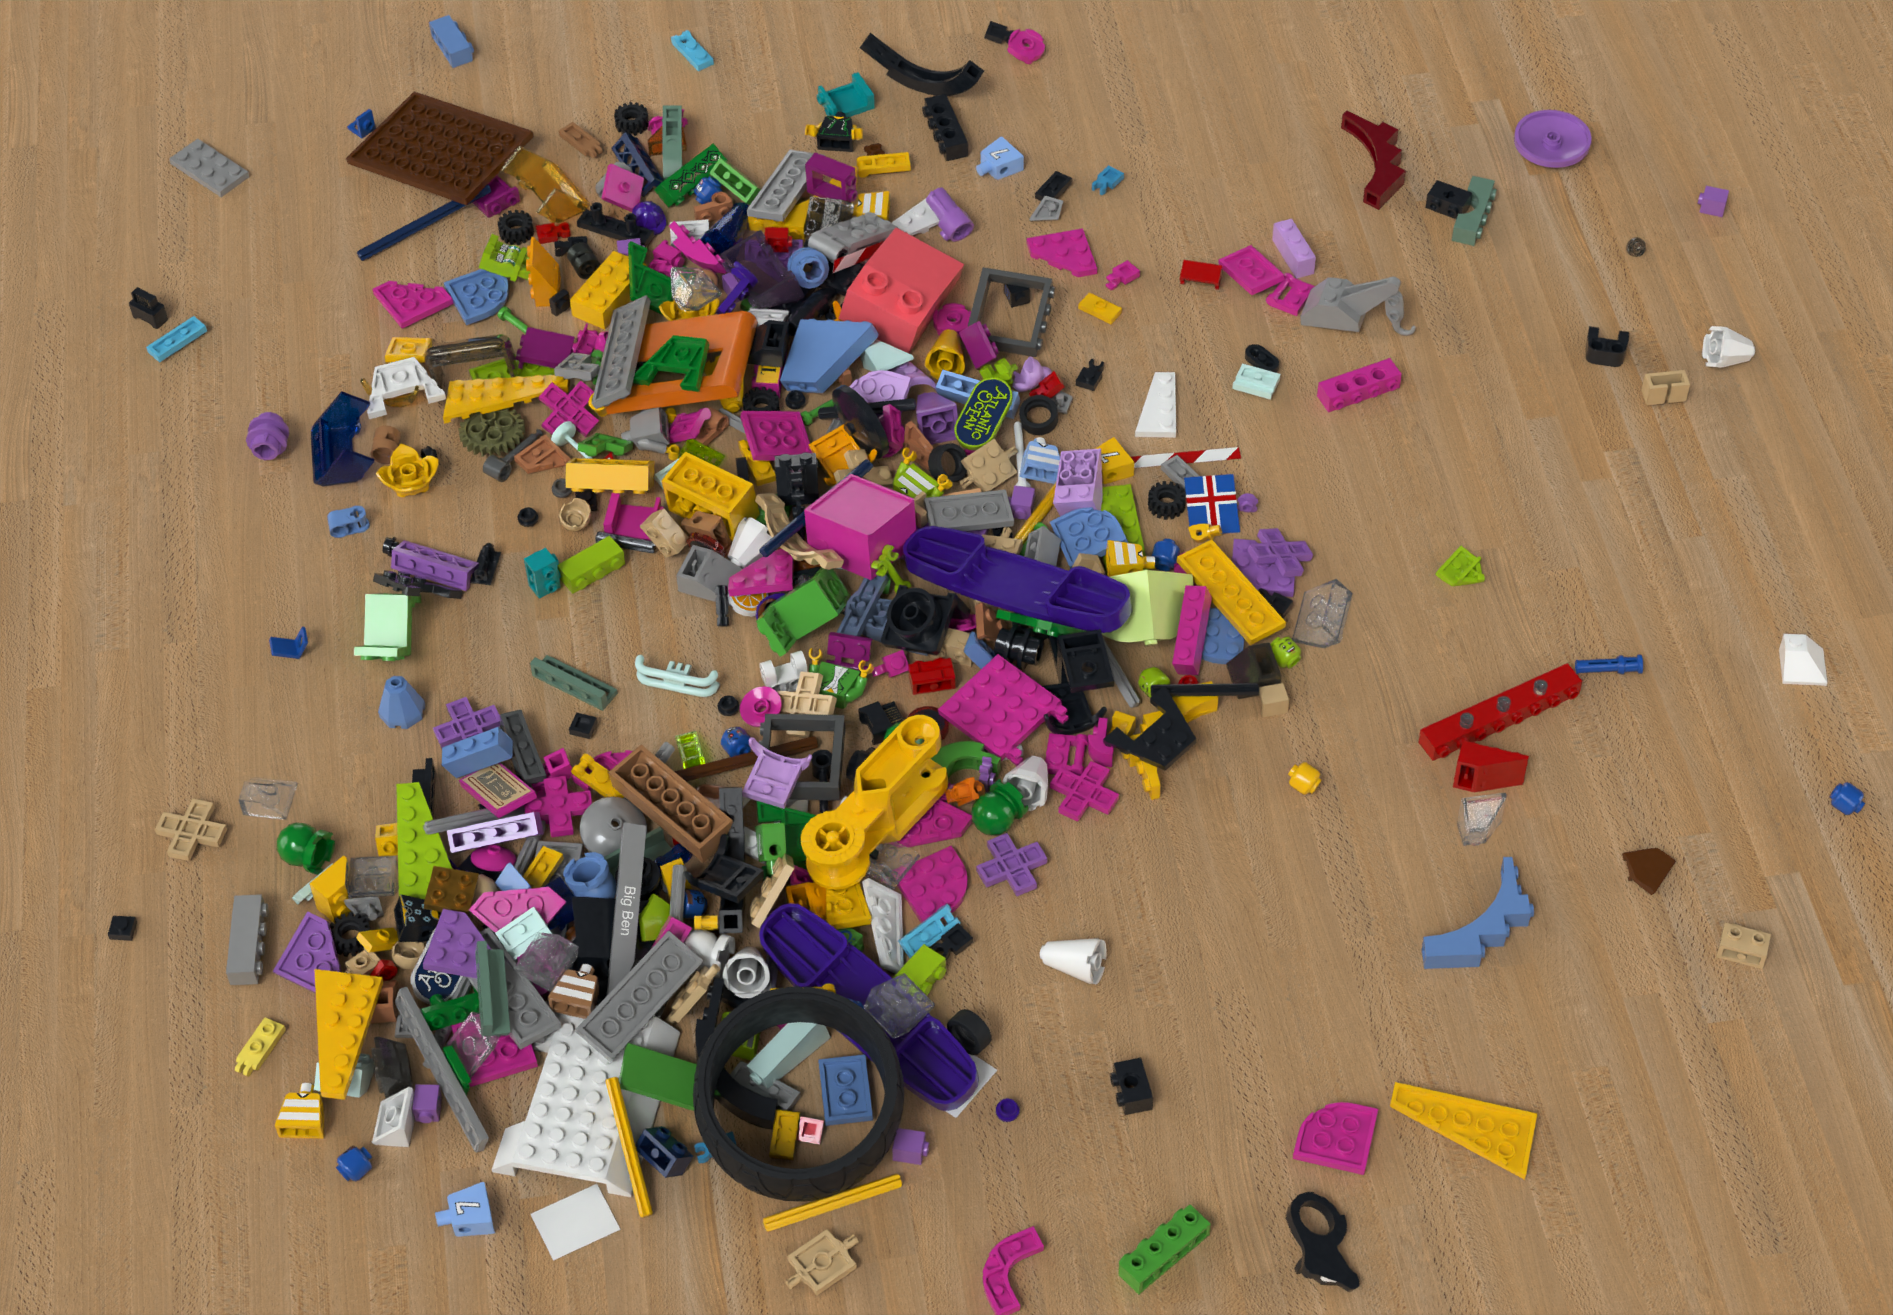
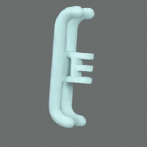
M643 655L636 657V675L638 680L644 685L698 697L712 696L719 689L720 684L716 681L718 672L715 670L711 671L706 678L689 676L692 667L689 664H686L683 671V663L678 662L676 669H674L675 662L670 661L665 671L645 666L643 664L645 659ZM647 676L657 677V678H661V679H663V680L654 679V678H650V677H647ZM686 684H690V685H694V686H699V687H706V686H709V685H710V687H709V688H706V689H701V688H697V687L687 686Z

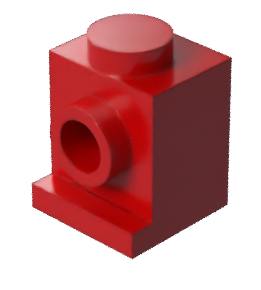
M765 227V255H769V252L789 253V247H793V236H789V228Z

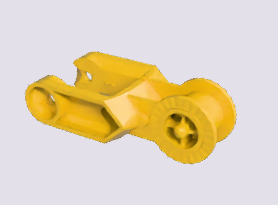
M914 715L901 722L856 769L854 791L836 810L820 813L806 823L801 834V846L807 857L806 866L808 874L816 884L827 889L839 890L854 886L860 882L869 870V854L879 844L900 841L945 793L948 788L947 769L931 759L940 750L942 742L938 723L933 718L926 715ZM917 739L925 740L922 744L916 743ZM924 772L930 773V776L926 778L922 777L921 775Z

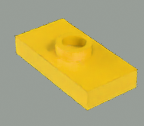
M1090 292L1078 304V309L1109 324H1112L1122 313L1121 307Z
M392 927L361 931L356 939L370 953L392 950L398 941L397 931Z
M776 1110L769 1152L770 1158L794 1159L800 1112Z

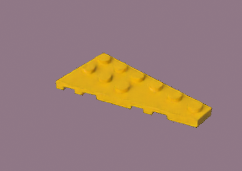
M535 375L528 377L516 376L511 378L497 377L494 379L449 381L443 414L444 424L450 423L451 419L457 417L462 419L470 418L469 415L472 413L480 412L481 414H486L513 407V403L524 401V404L532 402L531 399L539 397L551 382L565 393H568L570 379H564V377L555 375Z
M314 969L320 1092L322 1097L345 1100L381 992L383 979L377 976Z
M1395 1082L1390 1103L1391 1108L1525 1180L1537 1113Z

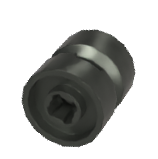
M580 242L574 244L568 250L567 258L580 278L588 279L600 266V262L587 243Z

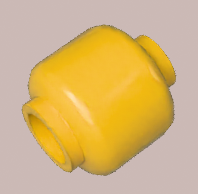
M1302 762L1299 766L1294 764L1288 773L1291 777L1289 785L1303 795H1307L1309 792L1313 794L1322 781L1320 779V772L1307 762Z

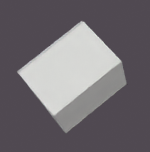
M407 1087L381 1101L372 1140L373 1144L409 1147L415 1121L412 1111L413 1088Z

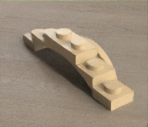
M775 493L757 494L755 502L765 511L764 520L773 538L790 523L784 510L785 503ZM798 533L794 534L780 546L796 561L806 560L810 565L820 564L822 568L827 570L842 568L844 562L833 549L816 550L807 544Z

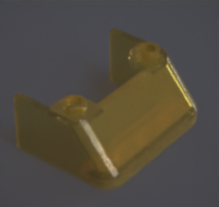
M521 146L517 148L501 169L503 172L516 177L521 188L524 190L530 189L537 195L543 204L536 212L546 217L551 223H561L583 213L591 205L559 166Z

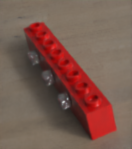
M1566 663L1420 729L1418 743L1432 761L1445 758L1450 753L1458 749L1460 750L1463 741H1482L1493 733H1500L1505 728L1513 724H1519L1526 718L1537 716L1548 708H1555L1568 699L1576 698L1580 694L1582 680L1570 665Z

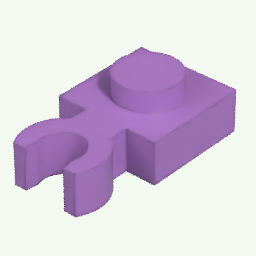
M983 756L982 765L979 768V781L984 785L986 793L995 782L996 773H993L992 758Z

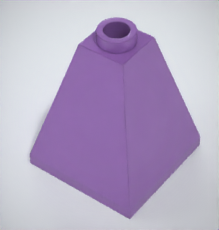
M935 392L918 395L916 408L917 425L929 443L933 445L956 440L954 432L958 419L956 403Z

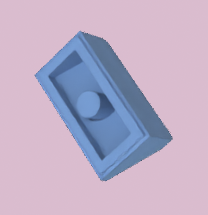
M972 631L970 633L964 653L982 669L996 655L983 640L977 638L975 632Z
M510 862L505 866L495 882L501 891L532 889Z

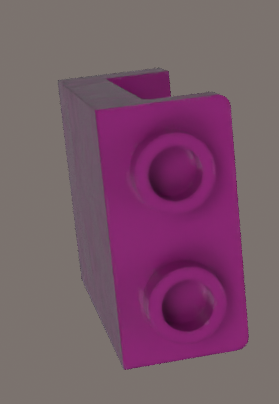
M497 174L488 183L491 193L476 200L473 204L490 218L520 202L519 191L516 186L510 188Z
M527 327L526 334H522L520 339V346L522 348H518L516 353V360L519 361L518 368L522 369L524 362L555 368L571 354L575 337Z

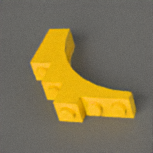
M852 166V167L855 168V176L857 177V181H856V186H857V182H858L857 167ZM833 178L830 180V184L841 188V181ZM813 196L807 201L795 205L784 221L758 219L748 216L749 230L765 232V227L789 228V236H793V239L805 241L808 225L827 227L831 211L846 212V207L818 196Z
M1209 681V682L1200 683V684H1213V683H1212V681ZM1218 696L1172 697L1187 723L1202 715L1215 712L1218 708ZM1156 711L1143 714V723L1140 724L1141 733L1129 737L1135 740L1157 721L1163 713ZM1121 752L1123 759H1127L1129 767L1136 766L1138 775L1142 774L1143 789L1149 793L1151 800L1160 798V781L1157 767L1141 761L1139 757L1130 753L1127 755Z

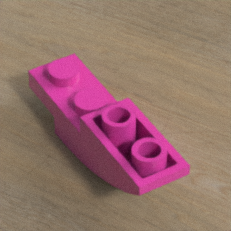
M673 221L669 225L678 237L672 243L691 262L703 269H711L715 273L725 274L727 272L723 266L725 262L718 254L714 256L715 250L708 242L704 244L700 239L696 240L693 236L689 238L688 234L690 232L683 224L679 226Z

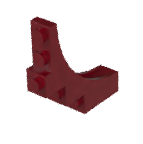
M1346 110L1342 115L1341 129L1358 139L1370 153L1374 162L1375 172L1370 182L1364 188L1363 203L1380 210L1404 185L1406 170L1398 167L1401 163L1402 149L1395 146L1399 129L1385 122L1378 126Z

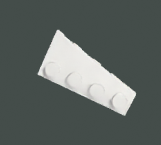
M924 199L891 224L913 236L917 233L924 234L928 232L929 228L938 225L940 220L927 204L926 199Z
M1155 372L1135 431V437L1176 438L1175 372Z
M867 878L862 881L867 907L872 918L871 925L880 966L897 974L904 966L903 948L898 942L903 937L902 895Z

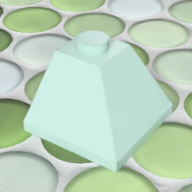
M875 340L860 355L863 367L870 371H887L914 359L913 355L879 340Z

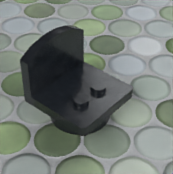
M899 585L896 596L888 607L887 622L880 641L885 647L938 655L951 619H967L971 610L954 593L941 596L929 594L921 588H908L907 586Z

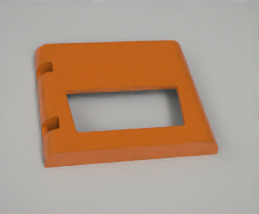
M737 311L646 324L637 362L648 361L673 335L707 339L709 343L708 353L722 351L713 374L702 377L699 392L682 390L680 384L683 379L632 386L631 392L626 398L618 399L606 406L607 414L738 397L758 324L756 317L747 311Z

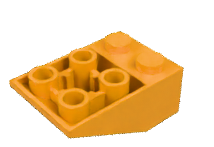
M531 237V245H527V256L530 259H526V270L530 271L528 274L529 285L533 286L531 287V299H535L536 307H550L549 299L561 290L560 267L545 248L534 237Z
M811 882L785 887L787 904H799L826 921V888Z

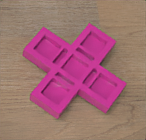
M580 380L567 395L551 382L538 398L553 410L541 427L552 435L562 423L571 421L576 426V430L586 437L599 422L595 416L585 409L594 391Z
M1090 761L1081 776L1060 768L1050 782L1051 789L1066 795L1058 808V813L1077 822L1088 806L1109 815L1119 800L1118 793L1103 787V784L1110 776V769L1093 761Z
M566 776L544 779L546 797H539L525 804V814L540 812L541 821L549 820L551 838L573 835L571 816L584 814L585 810L592 804L591 792L587 790L568 793Z

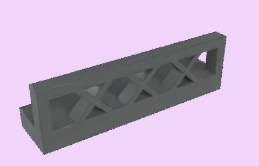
M522 710L500 714V729L513 740L511 762L517 777L530 788L531 784L543 782L546 779V773Z

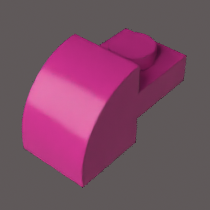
M1099 718L1098 726L1093 728V735L1088 734V754L1095 763L1104 767H1112L1114 747H1108L1103 744V739L1107 736L1108 718Z
M564 748L544 757L545 763L542 765L546 778L566 776V781L572 776V766ZM544 781L532 784L535 792L541 790V787L544 786Z

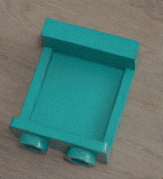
M859 72L852 74V83L829 91H825L822 85L818 86L817 101L820 105H823L827 116H835L837 112H843L846 114V117H851L875 109L874 94Z

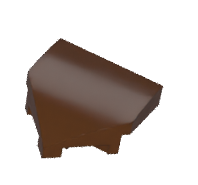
M1658 848L1636 850L1622 854L1623 861H1626L1630 875L1628 881L1633 880L1650 895H1653L1658 890L1676 860Z

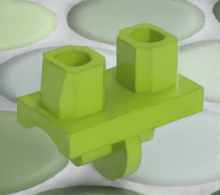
M1002 358L994 364L996 371H994L990 364L983 365L979 370L983 379L999 378L1004 380L1011 388L1013 383L1012 373L1018 370L1016 363L1010 365L1005 358Z

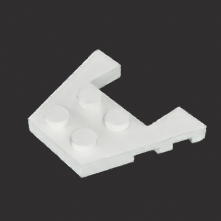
M415 357L380 365L374 368L372 393L367 410L368 417L372 419L387 415L383 402L384 399L395 398L424 389L430 404L445 400V392L438 387L434 379L429 377L427 371Z

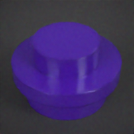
M1003 1099L996 1106V1115L1004 1122L1014 1121L1019 1116V1106L1012 1099Z

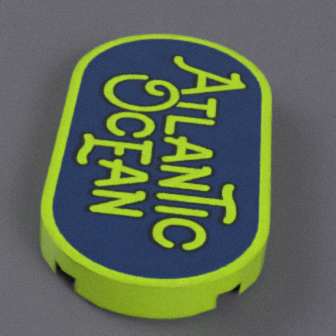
M986 378L978 382L973 388L954 428L958 443L965 449L978 450L995 438L1013 400L1012 390L1004 380Z

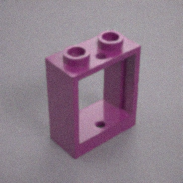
M815 152L805 164L807 192L847 208L857 197L855 168ZM823 175L841 181V188L823 181Z

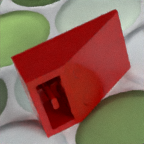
M1463 741L1457 761L1453 788L1475 793L1523 785L1529 756L1518 752L1502 750L1497 747Z

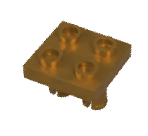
M433 866L424 901V909L442 912L443 909L464 912L469 917V909L472 907L479 874Z

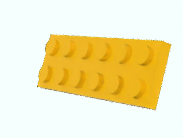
M1212 539L1177 556V563L1187 574H1193V581L1197 586L1207 587L1212 597V603L1250 646L1286 627V621Z

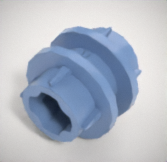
M802 247L794 251L789 257L787 270L790 278L801 287L815 288L821 285L827 278L829 264L825 255L815 248ZM806 263L813 264L810 272L803 271Z

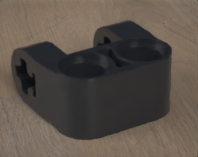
M1589 326L1586 341V360L1596 365L1621 366L1627 350L1629 332L1619 330L1617 340L1599 338V327Z

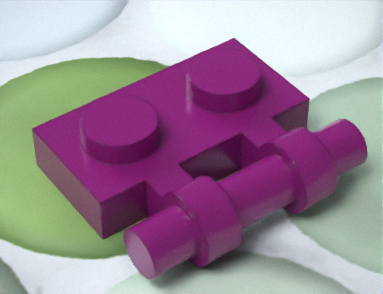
M830 632L827 655L835 656V661L827 659L826 663L860 671L858 667L859 662L862 660L869 662L871 659L873 639ZM843 657L854 659V664L843 662Z

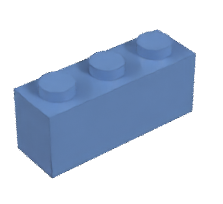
M447 15L429 22L431 36L452 68L473 61V46L470 42H467L464 32H460L456 21H453Z
M499 727L442 747V766L455 778L511 759L513 756V740Z

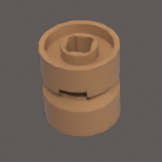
M389 425L376 428L370 453L373 460L381 464H390L391 455L400 444L401 433L398 429Z

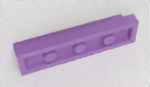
M405 540L392 549V569L464 591L470 588L471 574L479 567L478 562Z

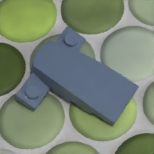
M886 574L883 577L877 575L872 580L863 579L858 591L847 601L845 616L836 633L859 637L862 634L881 642L880 640L887 622V610L892 601L880 598L888 582ZM909 651V652H912V653H916V654H921V655L928 656V654Z

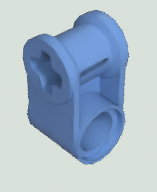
M353 506L351 508L331 511L327 515L330 535L335 538H341L365 532L370 525L365 517V509L362 506Z

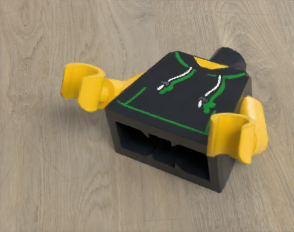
M837 112L835 116H826L823 122L817 126L807 124L805 135L817 138L818 150L853 152V140L863 139V129L852 124V119L846 117L845 113Z

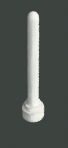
M1017 421L1014 423L1015 447L1018 450L1016 454L1018 471L1016 486L1031 487L1026 478L1019 477L1024 444L1022 424Z

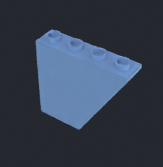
M800 319L780 382L787 391L797 390L800 392L824 393L878 338L879 333L873 324L867 321L852 322L846 320L843 322Z

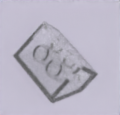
M1337 579L1305 591L1292 640L1295 643L1320 648H1327L1340 643L1353 593Z

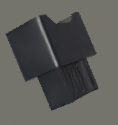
M137 287L131 292L133 299L129 302L133 318H139L149 323L153 328L159 329L168 320L164 304L158 302L155 295Z
M877 701L858 709L860 722L867 725L873 735V745L883 742L888 728L895 723L905 720L894 701L883 706Z

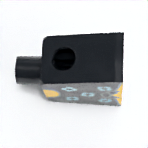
M400 895L394 908L398 942H427L438 924L440 918L438 911L424 909V899Z

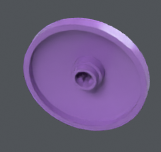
M1541 110L1530 113L1519 121L1515 129L1514 144L1518 152L1530 162L1544 167L1561 168L1574 165L1585 158L1591 145V133L1582 120L1570 113L1559 110Z

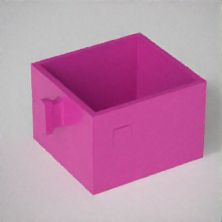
M853 474L847 476L804 509L807 544L816 550L833 549L844 560L843 569L869 580L877 576L875 573L878 570L871 568V564L873 561L879 560L884 546H894L891 552L898 553V558H900L904 554L903 546L906 540L916 531L914 498Z

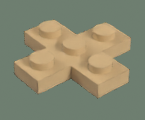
M865 449L848 450L844 454L849 469L837 470L834 473L837 483L865 459H868ZM888 466L873 467L862 477L886 488L892 487L893 477Z
M800 672L796 692L777 691L782 701L780 714L833 715L837 698L832 695L819 694L823 675L812 672ZM786 731V734L793 737L807 738L810 731Z
M192 799L184 816L167 812L162 813L155 832L156 835L173 838L167 850L168 857L190 861L198 843L219 848L226 834L227 827L225 824L209 821L215 809L212 802Z

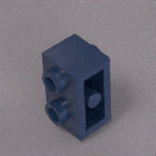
M662 1126L644 1129L635 1144L637 1152L665 1178L683 1175L694 1157L683 1143L678 1142L671 1135V1132Z

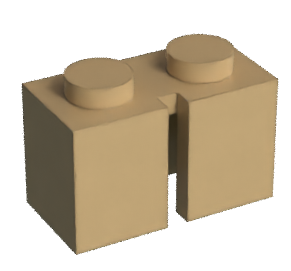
M1685 370L1645 374L1641 391L1646 405L1664 404L1665 400L1668 403L1683 402L1687 399L1690 383Z

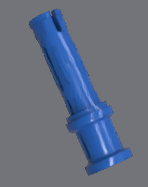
M1638 654L1637 657L1619 655L1616 659L1576 660L1575 671L1576 674L1595 672H1617L1620 675H1623L1624 672H1638V674H1642L1643 658L1641 654Z

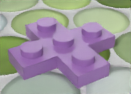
M1278 528L1259 529L1257 536L1261 543L1250 544L1247 550L1256 564L1275 563L1283 577L1302 576L1304 569L1299 562L1311 561L1313 553L1306 542H1286Z
M467 697L446 704L452 721L433 727V731L442 749V747L500 727V715L495 705L473 712Z
M1008 833L987 841V847L994 859L976 866V871L986 888L1007 880L1016 897L1037 888V883L1029 870L1047 864V857L1038 842L1016 849Z

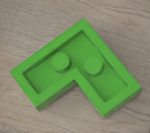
M595 433L579 442L577 451L584 452L587 456H597V454L607 450L613 452L614 455L621 456L633 449V441Z

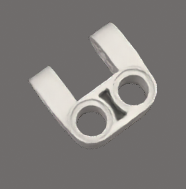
M803 652L791 653V662L777 667L773 666L771 660L760 663V673L765 686L774 689L776 692L796 691L800 672H807V664Z

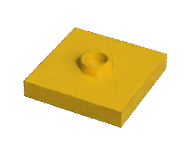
M392 337L385 354V362H396L415 357L419 363H425L432 346V338Z

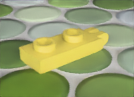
M264 1017L237 1056L235 1071L238 1073L243 1071L245 1076H250L253 1070L258 1071L285 1033V1026Z

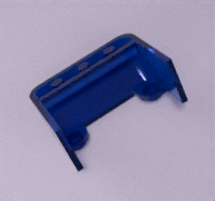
M341 391L314 423L311 429L314 484L324 487L357 482L363 478L364 473L374 463L373 458L354 452L352 438L359 434L361 430L360 416L370 406L369 401Z

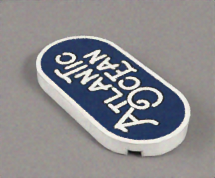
M435 929L410 978L414 994L419 1000L430 1004V997L435 994H440L445 1001L451 998L463 977L423 969V962Z

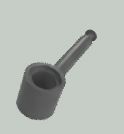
M537 429L535 434L528 436L504 458H498L495 455L489 456L484 462L483 473L499 482L507 480L512 470L510 463L514 460V456L534 443L539 435L542 436V431Z

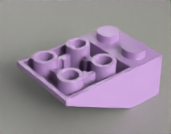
M1101 449L1061 451L1053 500L1059 515L1062 516L1073 510L1093 507L1094 510L1101 511L1103 498Z

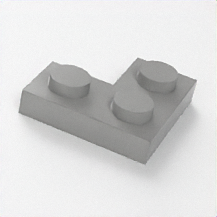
M571 353L554 368L555 376H561L564 379L578 378L582 381H590L599 373L600 365L590 364L591 356L589 354Z

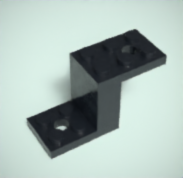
M1101 629L1066 635L1062 634L1058 637L1048 635L1059 683H1068L1071 693L1114 687V678Z

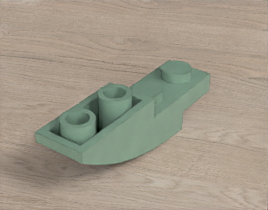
M663 105V179H667L682 167V105Z

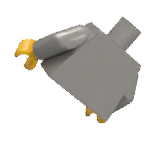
M662 407L645 409L630 418V430L621 433L622 439L633 441L639 450L654 451L661 454L668 453L670 460L676 461L679 459V446L673 444L667 447L670 444L668 423H673L677 416L676 410L673 407L667 408L666 411Z

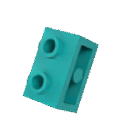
M545 547L524 558L528 585L539 599L561 588V574L557 568L559 561L554 553L551 554Z

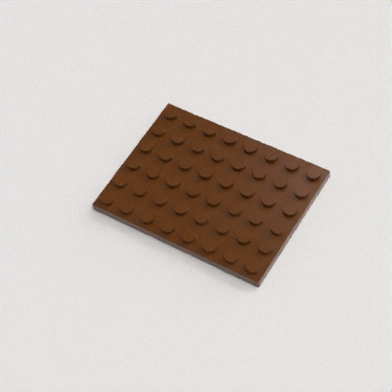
M414 91L346 157V160L352 166L468 205L522 150L534 135L531 130Z

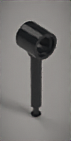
M818 750L812 754V774L819 782H828V779H830L832 753L827 750ZM819 800L820 813L829 811L828 800Z

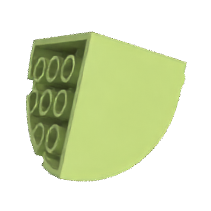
M1143 570L1110 577L1128 587L1132 613L1119 629L1102 633V635L1120 642H1144L1145 646L1157 645V641L1168 640L1177 636L1185 585L1194 586L1193 574Z

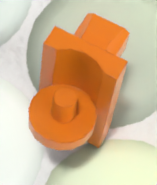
M974 777L967 778L955 784L952 789L945 791L947 803L957 802L958 807L967 805L985 794V787L980 781L975 780Z

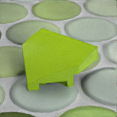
M1460 546L1435 574L1450 586H1462L1485 581L1480 565L1481 556L1475 557L1463 546Z
M655 894L651 895L648 899V904L638 915L641 942L656 940L670 914V904Z

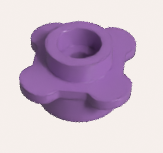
M1242 494L1238 498L1239 505H1237V509L1239 511H1257L1256 504L1258 499L1253 494Z

